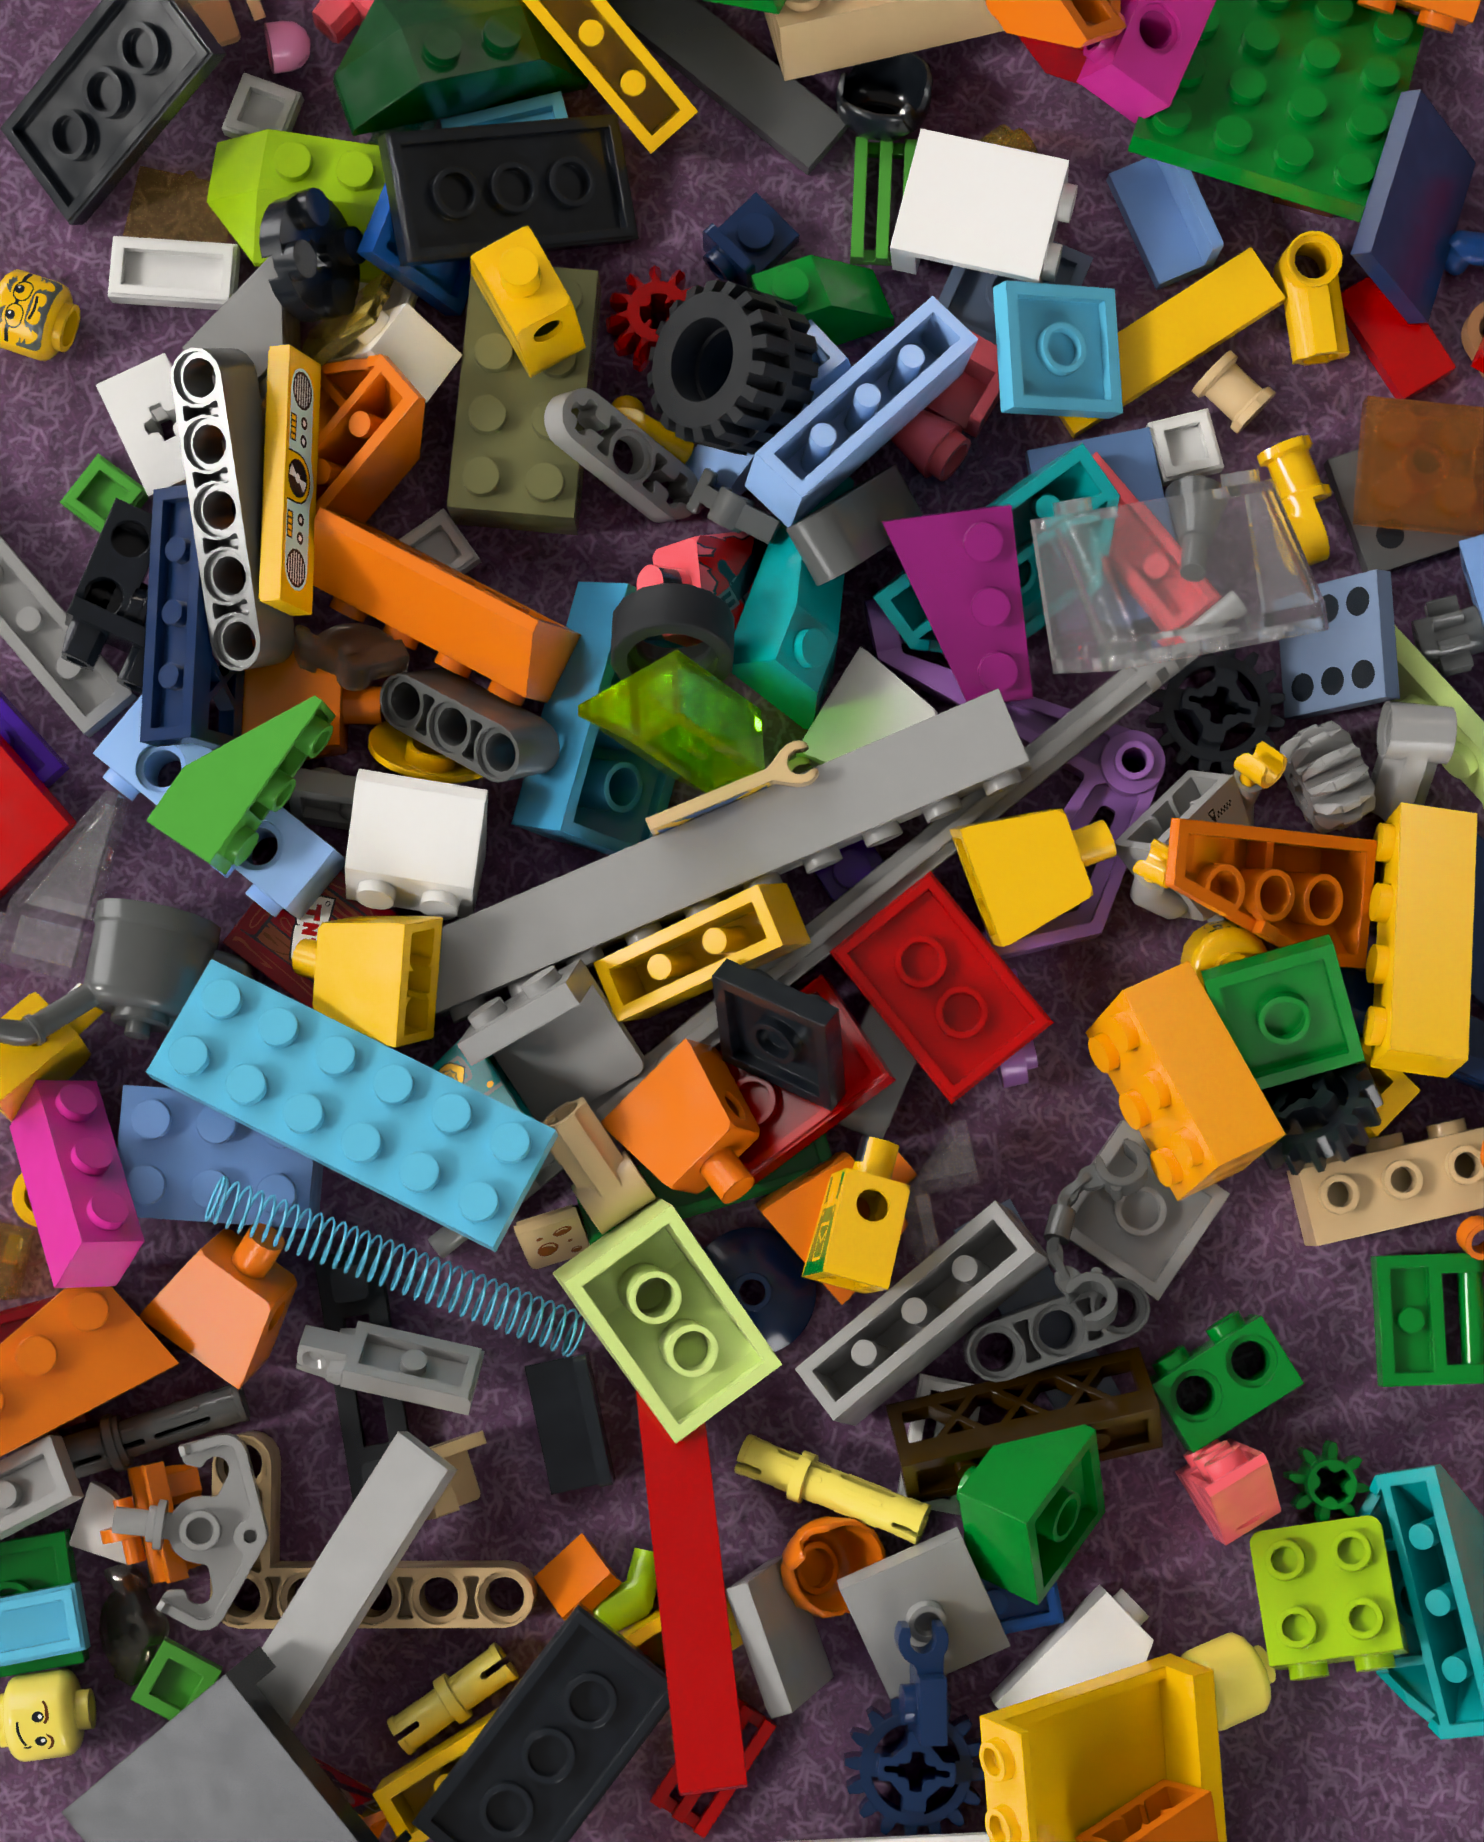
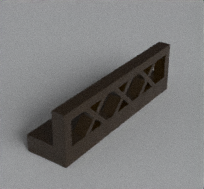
M1139 1347L1035 1370L1007 1381H988L886 1405L906 1497L920 1502L957 1495L958 1486L964 1473L971 1466H978L993 1445L1083 1424L1096 1429L1100 1462L1163 1447L1160 1406ZM1131 1372L1137 1391L1111 1396L1096 1388L1105 1377ZM1058 1389L1072 1396L1064 1408L1051 1411L1033 1404L1041 1392ZM994 1403L1009 1410L1003 1420L995 1424L984 1426L969 1419L976 1408ZM931 1418L945 1425L937 1437L909 1443L904 1424Z

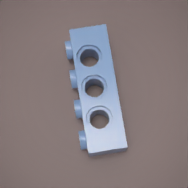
M141 695L93 754L110 767L102 778L128 799L133 801L141 792L157 805L170 787L158 786L160 770L166 764L173 761H180L182 770L184 766L212 752V750L193 743L160 747L141 743ZM282 807L277 812L270 810L256 830L259 834L258 842L269 837L277 839L278 849L274 858L266 864L254 865L251 853L241 865L235 866L233 864L226 875L221 874L228 878L236 869L253 883L245 894L268 913L276 917L284 908L300 920L342 870L346 859Z

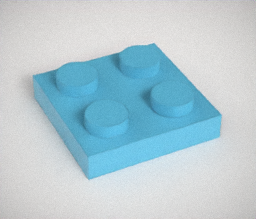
M1008 280L993 287L1001 413L1110 419L1123 413L1115 289Z

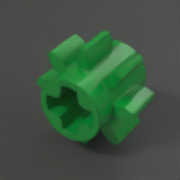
M1330 1440L1324 1442L1322 1455H1314L1311 1451L1301 1446L1297 1448L1298 1456L1303 1462L1297 1472H1283V1477L1296 1483L1300 1492L1292 1498L1290 1502L1292 1507L1299 1510L1307 1507L1311 1502L1315 1503L1314 1516L1317 1522L1328 1521L1330 1510L1339 1509V1511L1349 1517H1354L1356 1515L1355 1510L1350 1502L1355 1497L1356 1492H1369V1486L1357 1481L1353 1472L1360 1466L1363 1460L1354 1454L1346 1456L1341 1461L1337 1460V1443ZM1321 1468L1333 1473L1338 1472L1332 1479V1484L1336 1491L1331 1496L1320 1491L1314 1492L1321 1484L1320 1478L1316 1474Z

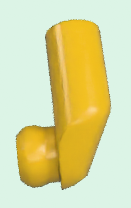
M624 395L612 402V405L682 463L685 464L692 454L694 443L676 437V432L667 430L661 422L645 414L644 405L640 400L633 396Z

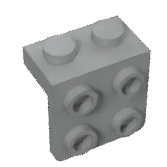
M581 958L557 971L555 966H550L540 971L521 986L523 990L521 993L503 1002L501 997H496L477 1008L467 1017L471 1025L457 1044L471 1066L493 1054L535 1119L541 1123L547 1118L549 1113L564 1103L584 1097L586 1102L589 1103L639 1075L645 1066L643 1053L623 1022L617 1021L608 999Z

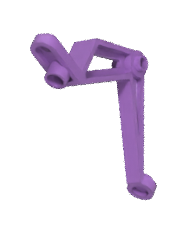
M875 599L865 600L866 620L876 659L897 677L953 708L966 703L951 669L903 653L901 644L906 642ZM1036 697L1005 702L1024 747L1072 710ZM1114 724L1062 766L1063 769L1081 779V784L1064 808L1071 830L1089 825L1098 809L1104 807L1114 813L1109 830L1115 842L1150 808L1157 786L1165 770L1164 751L1154 737L1142 731L1131 730ZM1122 759L1134 760L1138 764L1140 772L1132 773L1127 771L1122 765ZM1118 855L1096 863L1090 877L1093 896L1080 903L1077 911L1058 916L1005 947L991 946L1002 959L1096 939L1104 929L1127 866ZM985 929L982 935L990 943V940ZM1012 968V969H1011L1012 972H1013V973L1016 975V977L1018 978L1016 969H1015V968ZM1033 1040L997 1068L1003 1089L1029 1083L1027 1070L1038 1068Z

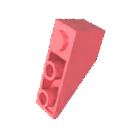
M1217 1438L1195 1453L1188 1450L1183 1455L1188 1464L1175 1471L1213 1536L1225 1546L1281 1512L1271 1468L1263 1452L1229 1438L1220 1442Z

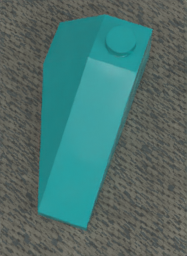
M848 477L807 515L851 489L854 485V480ZM782 523L773 543L767 546L735 629L734 661L731 673L803 729H809L820 712L834 673L845 573L817 587L786 530L788 527Z

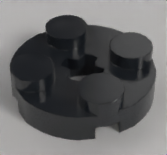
M318 188L298 191L287 197L275 200L267 207L260 226L259 245L262 259L272 256L274 268L278 276L268 280L272 291L286 311L302 322L331 320L353 313L360 285L359 264L364 263L366 260L356 253L363 238L362 232L355 226H348L339 209Z

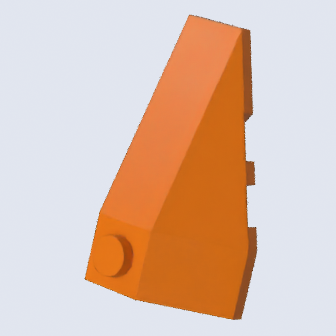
M1171 818L1166 886L1279 948L1329 934L1333 941L1340 967L1366 969L1370 926L1369 903L1374 883L1377 840Z

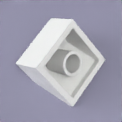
M358 769L345 860L346 899L356 900L372 909L384 910L391 907L421 911L427 916L443 917V920H451L455 917L464 918L474 914L486 857L488 790Z

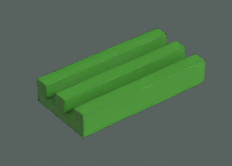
M856 137L850 264L892 266L891 253L888 251L892 159H904L903 199L917 139H905L904 144L893 143V141L868 142V139L864 137ZM867 158H879L876 250H863Z

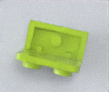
M1369 1515L1261 1530L1252 1535L1250 1550L1269 1667L1276 1670L1288 1669L1290 1681L1330 1676L1328 1664L1354 1661L1356 1672L1395 1668L1394 1655L1409 1654L1405 1627L1399 1622L1383 1527L1377 1518Z

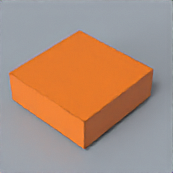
M583 1533L576 1537L534 1576V1579L564 1621L579 1602L593 1611L622 1584L596 1546Z

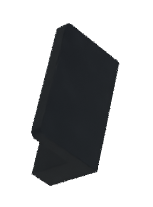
M589 1352L526 1365L525 1372L551 1495L598 1484L600 1487L613 1485L616 1477Z

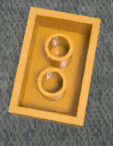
M1189 961L1122 990L1085 1032L1089 1038L1088 1049L1093 1062L1100 1071L1108 1073L1120 1095L1119 1106L1123 1117L1133 1129L1140 1131L1151 1152L1150 1163L1157 1179L1165 1187L1171 1188L1177 1201L1241 1172L1286 1135Z

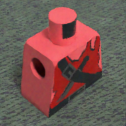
M741 531L740 533L730 532L695 536L658 548L652 557L653 565H647L640 571L637 578V590L642 587L662 583L690 584L711 591L727 603L734 616L735 632L768 544ZM661 634L665 640L685 647L703 642L700 639L683 634Z

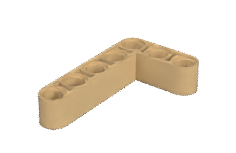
M251 1430L236 1435L246 1445L254 1447L262 1459L261 1472L257 1476L256 1482L268 1525L269 1536L246 1579L256 1584L261 1598L257 1609L251 1611L242 1610L233 1602L221 1622L228 1627L238 1629H274L295 1596L296 1583L299 1579L307 1577L316 1561H280V1451L273 1438L264 1432ZM214 1457L212 1462V1496L219 1494L229 1473L227 1462L220 1457ZM510 1560L400 1561L386 1582L392 1592L390 1607L379 1611L370 1608L358 1628H507L516 1626L527 1617L536 1602L538 1593L537 1582L529 1568L520 1562ZM441 1577L451 1581L458 1592L457 1605L448 1610H439L431 1606L426 1599L424 1591L428 1580ZM501 1577H508L517 1581L523 1589V1604L512 1610H505L496 1606L490 1597L489 1589L491 1582ZM210 1579V1598H211L213 1591H212V1584H211V1579Z

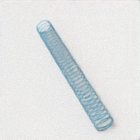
M227 1176L220 1178L209 1201L205 1222L211 1219L224 1189L220 1207L213 1221L215 1225L229 1194L238 1184L233 1209L225 1225V1229H228L239 1202L246 1191L250 1189L246 1210L237 1230L239 1234L242 1231L250 1208L261 1193L259 1211L249 1234V1238H252L262 1212L273 1198L272 1212L263 1232L261 1243L265 1241L273 1218L285 1202L283 1220L275 1236L273 1247L277 1246L285 1222L297 1206L295 1224L287 1240L285 1252L291 1246L301 1219L309 1211L307 1228L299 1244L297 1256L301 1254L310 1228L321 1215L319 1232L310 1250L309 1260H312L316 1252L322 1232L327 1224L333 1220L331 1236L320 1260L321 1265L326 1261L335 1234L344 1224L343 1240L333 1260L332 1269L337 1267L345 1242L351 1232L356 1229L355 1244L346 1261L344 1274L350 1269L357 1245L363 1236L368 1233L367 1247L357 1267L356 1278L362 1273L370 1247L377 1238H380L379 1250L368 1273L367 1282L372 1280L381 1253L386 1245L391 1242L390 1257L380 1276L379 1287L383 1286L387 1278L393 1256L403 1246L402 1261L393 1277L390 1286L391 1291L395 1290L399 1282L406 1258L412 1251H415L414 1264L405 1280L402 1295H406L416 1265L426 1255V1267L417 1283L413 1296L414 1300L418 1299L423 1289L429 1267L435 1260H438L437 1273L429 1286L425 1304L431 1301L437 1287L440 1272L445 1265L449 1264V1276L439 1294L436 1305L437 1309L441 1308L446 1298L452 1275L458 1268H461L460 1281L453 1292L448 1306L449 1313L454 1310L457 1304L463 1280L469 1273H472V1284L461 1305L460 1317L465 1315L469 1307L476 1282L481 1277H484V1288L479 1294L471 1314L472 1322L476 1320L480 1313L487 1287L491 1282L495 1281V1292L484 1313L483 1326L487 1325L492 1316L498 1292L503 1286H507V1296L497 1313L494 1330L500 1327L504 1319L510 1295L515 1290H518V1300L508 1318L505 1328L506 1334H509L514 1327L521 1300L525 1295L529 1294L530 1304L520 1320L516 1333L517 1339L521 1338L530 1319L532 1305L539 1298L541 1299V1308L531 1325L528 1335L529 1343L533 1342L538 1333L544 1308L547 1304L552 1303L553 1311L542 1330L539 1340L540 1347H543L549 1338L555 1312L560 1307H563L564 1316L554 1332L550 1346L551 1351H555L558 1347L566 1325V1318L570 1312L574 1311L575 1320L562 1346L563 1356L570 1357L575 1352L584 1333L586 1321L583 1318L578 1340L572 1351L568 1354L575 1338L578 1319L582 1316L581 1314L578 1315L575 1308L567 1311L564 1304H560L555 1308L553 1300H548L544 1303L542 1296L539 1295L533 1299L530 1291L521 1295L519 1287H515L510 1291L508 1283H503L498 1287L496 1278L487 1282L485 1274H481L476 1278L474 1270H468L464 1274L462 1265H458L452 1270L451 1261H446L441 1265L439 1257H434L429 1262L427 1252L422 1253L418 1257L416 1248H411L406 1253L404 1243L399 1244L394 1249L393 1239H389L383 1244L382 1236L376 1235L371 1240L369 1230L364 1231L359 1236L358 1226H353L347 1233L348 1226L346 1221L341 1222L336 1227L335 1218L330 1217L324 1223L322 1212L316 1214L312 1219L311 1208L305 1209L300 1215L299 1203L294 1204L288 1211V1201L283 1199L276 1207L277 1199L275 1194L270 1195L264 1203V1191H258L252 1198L253 1190L251 1185L247 1186L240 1194L241 1185L239 1181H236L228 1190L229 1180ZM219 1187H220L218 1196H217L216 1201H215V1203H214V1206H213V1208H212V1210H211V1212H210V1209H211L213 1200H214L215 1195H216V1193H217V1191H218V1189H219ZM514 1312H515L513 1321H512V1323H511V1325H510L511 1319H512L513 1314H514ZM526 1315H527L525 1324H524L523 1329H522V1331H521V1333H520V1330H521L523 1321H524V1319H525V1317H526ZM537 1320H538V1323H537L535 1332H534V1334H533V1336H532V1338H531V1335H532L534 1326H535V1324H536V1322H537ZM549 1322H550V1326H549L548 1332H547L546 1337H545V1339H544V1341H543V1337H544L545 1331H546V1329H547V1327H548V1324H549ZM561 1325H562V1328H561V1331H560L558 1340H557V1342H556V1344H555V1346H554V1342H555L557 1333H558V1331H559V1329H560V1327H561Z

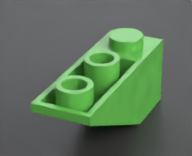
M314 695L182 768L146 821L226 875L233 864L239 866L250 856L259 839V834L256 830L269 811L277 812L288 801L296 786V780L293 777L306 758H315L325 748L333 732L331 722L336 715L321 699Z

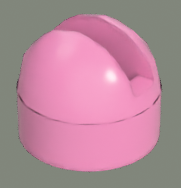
M292 21L264 23L265 43L272 73L292 72L301 68L310 56L311 40L306 30Z

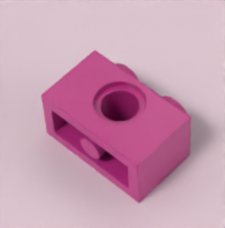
M1121 0L1120 13L1124 16L1127 27L1119 35L1084 47L1083 55L1087 59L1076 82L1134 124L1137 123L1139 116L1147 118L1170 107L1216 0Z

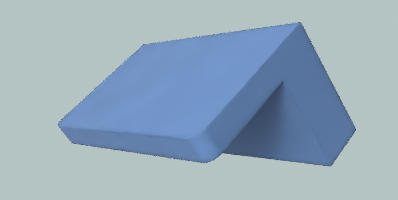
M1147 157L1108 174L1107 184L1156 291L1213 267L1224 243L1190 170Z

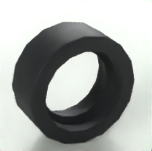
M662 583L642 587L624 597L613 611L611 666L619 679L633 689L656 697H688L703 694L717 687L732 672L734 661V616L727 603L711 591L690 584ZM661 634H683L700 639L703 642L683 648H663L646 643L643 640Z

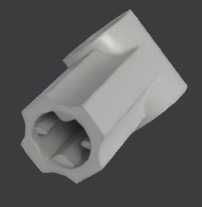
M1386 701L1384 703L1377 728L1378 756L1370 778L1375 785L1374 795L1376 797L1375 810L1371 812L1381 817L1384 822L1401 802L1417 805L1425 804L1437 765L1447 764L1454 751L1457 735V717L1453 707Z

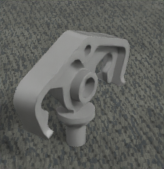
M221 1433L178 1446L180 1457H182L186 1465L199 1468L212 1457H220L227 1462L229 1473L218 1495L191 1497L180 1503L173 1513L168 1512L169 1501L164 1499L159 1500L158 1506L150 1505L149 1510L116 1506L113 1517L112 1533L145 1537V1542L152 1543L153 1550H161L164 1539H168L174 1552L181 1558L196 1564H204L208 1567L213 1593L207 1602L201 1604L194 1603L188 1598L187 1592L184 1589H169L164 1593L156 1606L158 1611L199 1631L210 1630L223 1620L269 1536L268 1525L249 1450L239 1436L231 1433Z

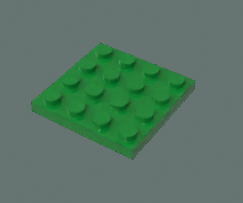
M1216 0L1170 107L1147 118L1138 117L1128 151L1361 222L1401 92L1408 91L1425 26L1417 23L1418 15L1394 9L1393 15L1385 14L1358 5V0Z

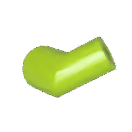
M634 1548L626 1581L622 1582L619 1587L592 1611L617 1632L646 1618L653 1608L657 1591L653 1552Z

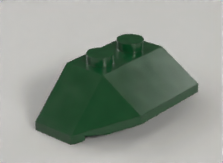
M374 0L334 75L333 83L353 136L480 111L558 91L564 94L587 89L589 80L522 0Z

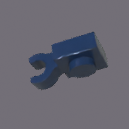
M932 1620V1638L928 1644L922 1647L911 1645V1630L906 1621H898L894 1631L896 1646L904 1659L910 1663V1683L900 1684L899 1687L900 1719L902 1725H910L921 1747L948 1746L947 1678L944 1675V1655L948 1648L949 1638L947 1630L940 1620Z

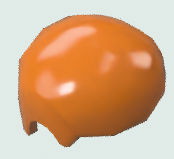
M828 1516L816 1518L807 1522L796 1531L782 1553L783 1561L780 1564L783 1587L796 1607L816 1617L829 1618L841 1616L845 1613L850 1614L839 1590L837 1580L885 1559L886 1550L875 1530L856 1519Z

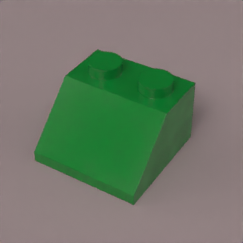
M1083 1424L993 1445L978 1466H971L964 1473L958 1486L957 1500L960 1504L963 1521L964 1541L981 1579L1039 1606L1106 1512L1096 1429Z

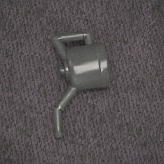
M124 898L98 900L94 915L95 929L84 983L33 1015L26 1014L21 1018V1021L0 1018V1043L12 1046L41 1045L46 1042V1037L95 1007L110 1013V1020L113 1023L125 1027V1036L133 1039L147 1040L150 1038L151 1032L170 1031L211 959L254 980L253 975H251L252 965L240 955L218 950L221 927L206 918L177 908L147 901Z

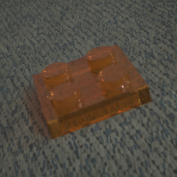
M1367 396L1362 403L1352 525L1471 537L1481 535L1484 532V407Z

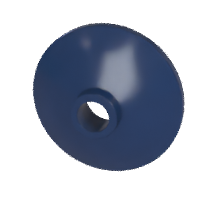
M745 1227L722 1234L706 1246L704 1252L773 1352L781 1350L792 1343L803 1332L812 1316L816 1302L815 1280L802 1277L805 1263L781 1235L770 1229ZM749 1279L760 1281L765 1288V1296L758 1304H747L740 1297V1287Z

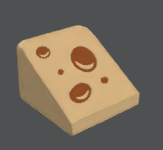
M575 1205L565 1206L518 1221L516 1226H513L528 1264L533 1269H539L571 1259L590 1246L580 1208Z

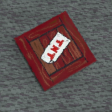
M339 872L300 920L284 908L274 917L254 901L224 939L223 943L301 1003L314 1009L312 1006L314 979L298 976L292 967L293 951L300 940L305 938L317 940L318 928L322 922L357 916L398 915L391 909H372L356 900L346 899L345 875Z

